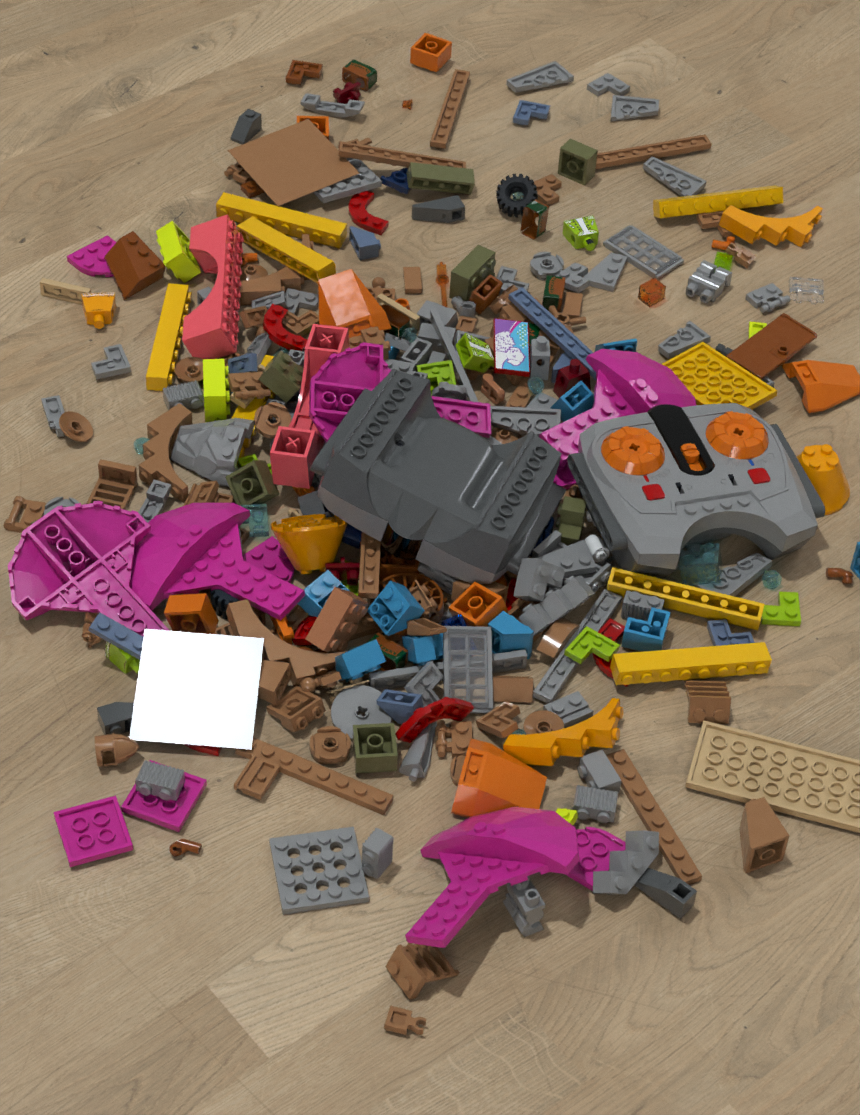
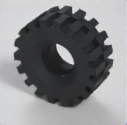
M512 174L513 177L510 178L508 175L506 176V181L502 179L501 185L498 184L496 197L500 210L502 209L504 214L508 213L509 217H512L513 214L515 218H518V215L523 216L525 206L535 199L538 200L536 184L534 185V181L530 180L527 175L523 178V174H519V176ZM520 192L523 193L524 197L519 201H514L511 199V195Z

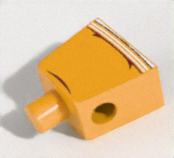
M115 292L82 294L83 311L88 325H94L95 328L101 329L104 327V324L112 323L116 309Z

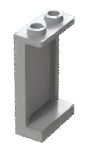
M555 530L533 550L532 558H537L566 547L567 545L561 542L562 533ZM607 563L603 567L596 564V572L581 574L594 593L603 582L606 583L609 580L611 564ZM563 577L562 583L565 584L564 581L567 580L569 577Z

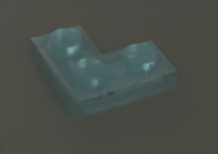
M267 504L239 505L250 510V517L242 523H249L250 537L269 536Z

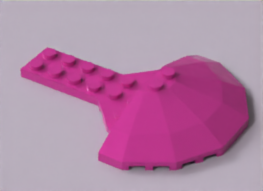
M363 342L355 348H347L344 352L338 354L333 353L325 364L320 367L315 376L311 378L309 417L326 442L363 390L366 388L372 391L390 373L391 370L388 368V364L383 360V345ZM432 396L434 406L441 418L464 426L482 437L490 438V404Z
M600 349L589 354L585 359L596 372L597 378L592 409L558 424L539 435L541 439L562 453L559 463L563 464L568 461L569 454L578 453L580 434L595 423L648 412L654 424L657 425L673 458L678 463L679 461L668 442L669 439L676 438L669 426L677 428L681 407L696 406V401L692 393L670 368L638 352Z
M93 501V503L83 505L76 503L75 506L55 507L22 531L18 546L15 547L14 555L8 563L13 607L26 621L50 610L100 612L143 637L145 629L170 631L130 588L135 547L151 530V526L137 511H127L116 505L113 507L103 504L102 501Z
M191 503L156 515L148 522L151 530L135 547L130 588L151 611L164 599H168L169 595L181 593L183 595L200 593L199 590L211 589L212 591L220 589L241 601L248 599L251 606L282 620L305 596L303 589L243 560L239 526L250 517V510L235 503Z
M511 807L469 817L432 836L420 850L422 857L440 859L451 883L405 935L407 943L445 948L491 893L499 891V886L507 883L513 886L528 880L527 876L537 872L540 875L548 872L569 874L580 860L576 828L555 811Z

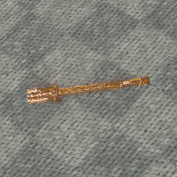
M440 262V264L436 265V283L441 286L442 306L447 307L446 284L449 282V277L447 276L446 264Z

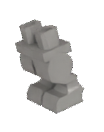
M703 260L696 272L689 277L685 294L690 297L698 295L701 302L704 303L714 302L716 297L721 295L724 286L730 285L732 272L721 267L717 268V265Z
M527 876L528 880L513 886L507 883L509 893L506 894V899L503 900L504 905L524 937L544 930L539 920L543 918L544 912L542 909L545 908V903L529 876Z

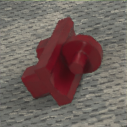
M348 82L344 85V89H334L333 97L337 99V103L347 104L349 100L359 101V97H361L359 90L361 83L356 82L352 84Z
M345 557L340 558V563H325V572L329 570L339 581H347L349 586L358 585L360 563H345Z

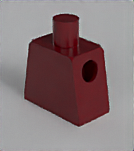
M572 359L570 365L560 368L558 371L553 392L560 398L580 381L591 391L589 370L580 360Z

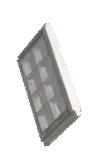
M633 225L627 226L603 242L607 249L613 253L627 256V262L653 279L658 280L684 263V259L680 255Z
M444 626L447 628V632L443 633L444 697L471 702L474 709L470 713L487 714L493 710L491 627Z

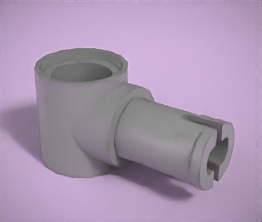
M460 296L452 299L451 304L457 308L460 316L475 318L476 304L474 302L463 301Z

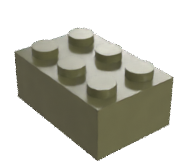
M477 245L451 271L449 298L453 299L460 296L463 301H469L472 291L488 275L495 277L496 252Z

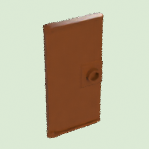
M783 313L726 355V357L762 380L816 339L817 334Z

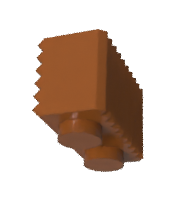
M488 275L472 291L469 301L476 304L475 311L479 314L499 296L498 294L503 285L500 280L492 275Z

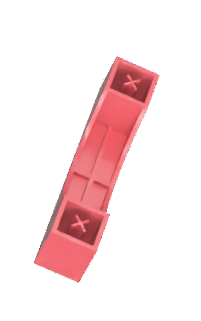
M228 214L193 226L190 232L189 250L204 273L217 274L216 282L206 299L195 310L184 317L182 342L193 357L201 359H217L237 352L238 321L240 320L239 298L241 297L240 276L242 275L241 264L243 263L241 256L244 239L241 232L237 231L235 222L229 218Z
M320 324L312 325L305 346L302 383L294 416L288 427H278L270 450L273 484L307 489L311 487L315 472L310 469L316 456L323 448L325 440L309 417L310 380L319 371L320 367L325 364L331 354H338L350 348L348 328Z

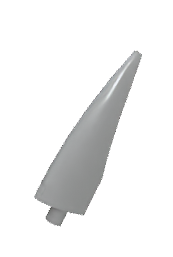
M437 721L428 725L416 737L399 768V772L409 776L411 781H416L417 778H425L431 762V751Z

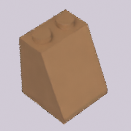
M765 797L745 803L739 828L745 874L783 861L790 836Z

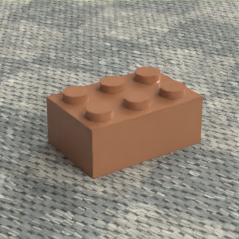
M334 587L305 639L323 651L330 653L344 652L348 646V640L358 628L360 619L367 613L369 603L350 591Z

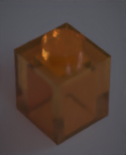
M653 278L640 285L638 299L648 307H651L664 300L666 286L656 278Z

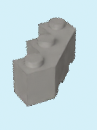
M572 575L564 581L565 586L561 589L548 591L544 596L543 602L541 601L536 605L529 604L522 610L523 614L519 616V619L524 625L529 626L534 631V636L544 631L550 624L566 616L571 610L582 605L595 594L581 575L577 577Z
M645 830L626 831L625 851H610L609 871H593V893L607 895L627 894L659 854V832Z

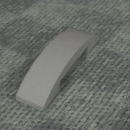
M305 93L300 102L303 107L330 117H349L359 114L365 105L364 101L349 100L347 104L321 101L320 95Z
M153 480L146 492L147 498L138 512L147 523L156 515L161 514L169 496L171 484Z

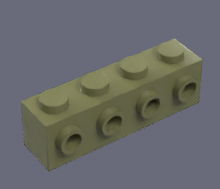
M410 162L407 171L408 188L471 195L475 185L473 169Z

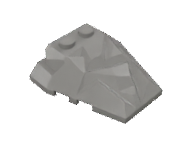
M232 418L180 426L170 460L189 471L192 470L198 473L202 478L205 477L211 481H217L219 486L229 487L225 477L238 470L236 464L244 438H251L255 421Z

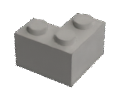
M521 558L513 596L525 601L543 602L546 588L562 587L565 569L539 558Z

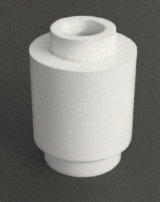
M597 535L588 536L585 542L594 562L605 561L609 556V549L603 540Z

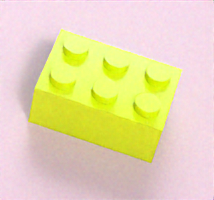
M173 220L156 231L158 237L156 240L161 247L160 253L164 257L163 263L167 269L171 268L177 279L180 278L186 283L201 273L197 260L189 250L190 239Z
M203 359L205 423L226 420L227 415H230V404H226V402H230L229 391H226L229 390V382L225 378L228 377L229 370L228 366H225L224 359Z

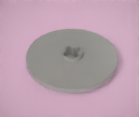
M356 685L344 689L336 696L331 707L333 725L340 728L341 732L347 733L351 740L353 725L391 723L392 717L377 705L376 700L382 692L365 685ZM359 710H360L362 713L365 712V716H364V717H363L361 714L358 715V711H359Z

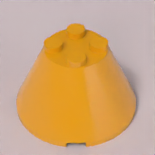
M828 444L806 446L797 456V459L825 506V515L833 514L843 508V505L848 502L850 487L838 455L832 450V446Z
M326 514L295 516L281 519L282 523L276 524V521L271 523V530L294 569L300 571L301 574H310L312 570L317 569L320 572H325V563H334L347 526V522L336 515L334 517H326Z

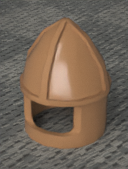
M112 733L94 737L98 767L118 766L130 759L140 748L138 743L123 734Z

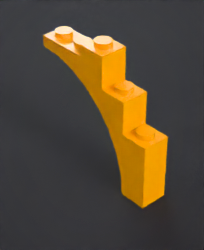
M730 205L722 213L719 226L750 244H753L762 237L776 246L781 241L784 242L787 239L795 245L802 247L805 243L808 244L813 236L811 232L814 225L818 224L822 219L821 212L823 208L817 205L803 215L790 218H769L754 215Z
M612 698L597 714L567 728L538 734H510L503 744L504 752L524 764L553 766L560 756L583 757L586 750L590 747L613 748L615 742L620 738V729L617 726L624 713L623 707L620 706V699Z

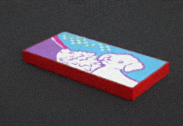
M494 318V373L529 377L528 322Z

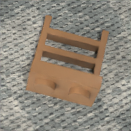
M100 459L98 463L99 479L86 504L93 503V501H102L103 504L113 507L116 505L126 510V505L130 502V497L134 494V489L138 485L136 467Z
M684 681L689 699L688 723H703V720L716 724H729L731 696H729L725 681Z
M408 943L404 947L398 945L385 966L409 1000L415 999L425 983L458 976L460 973L458 969H453L438 947L413 945L412 943Z

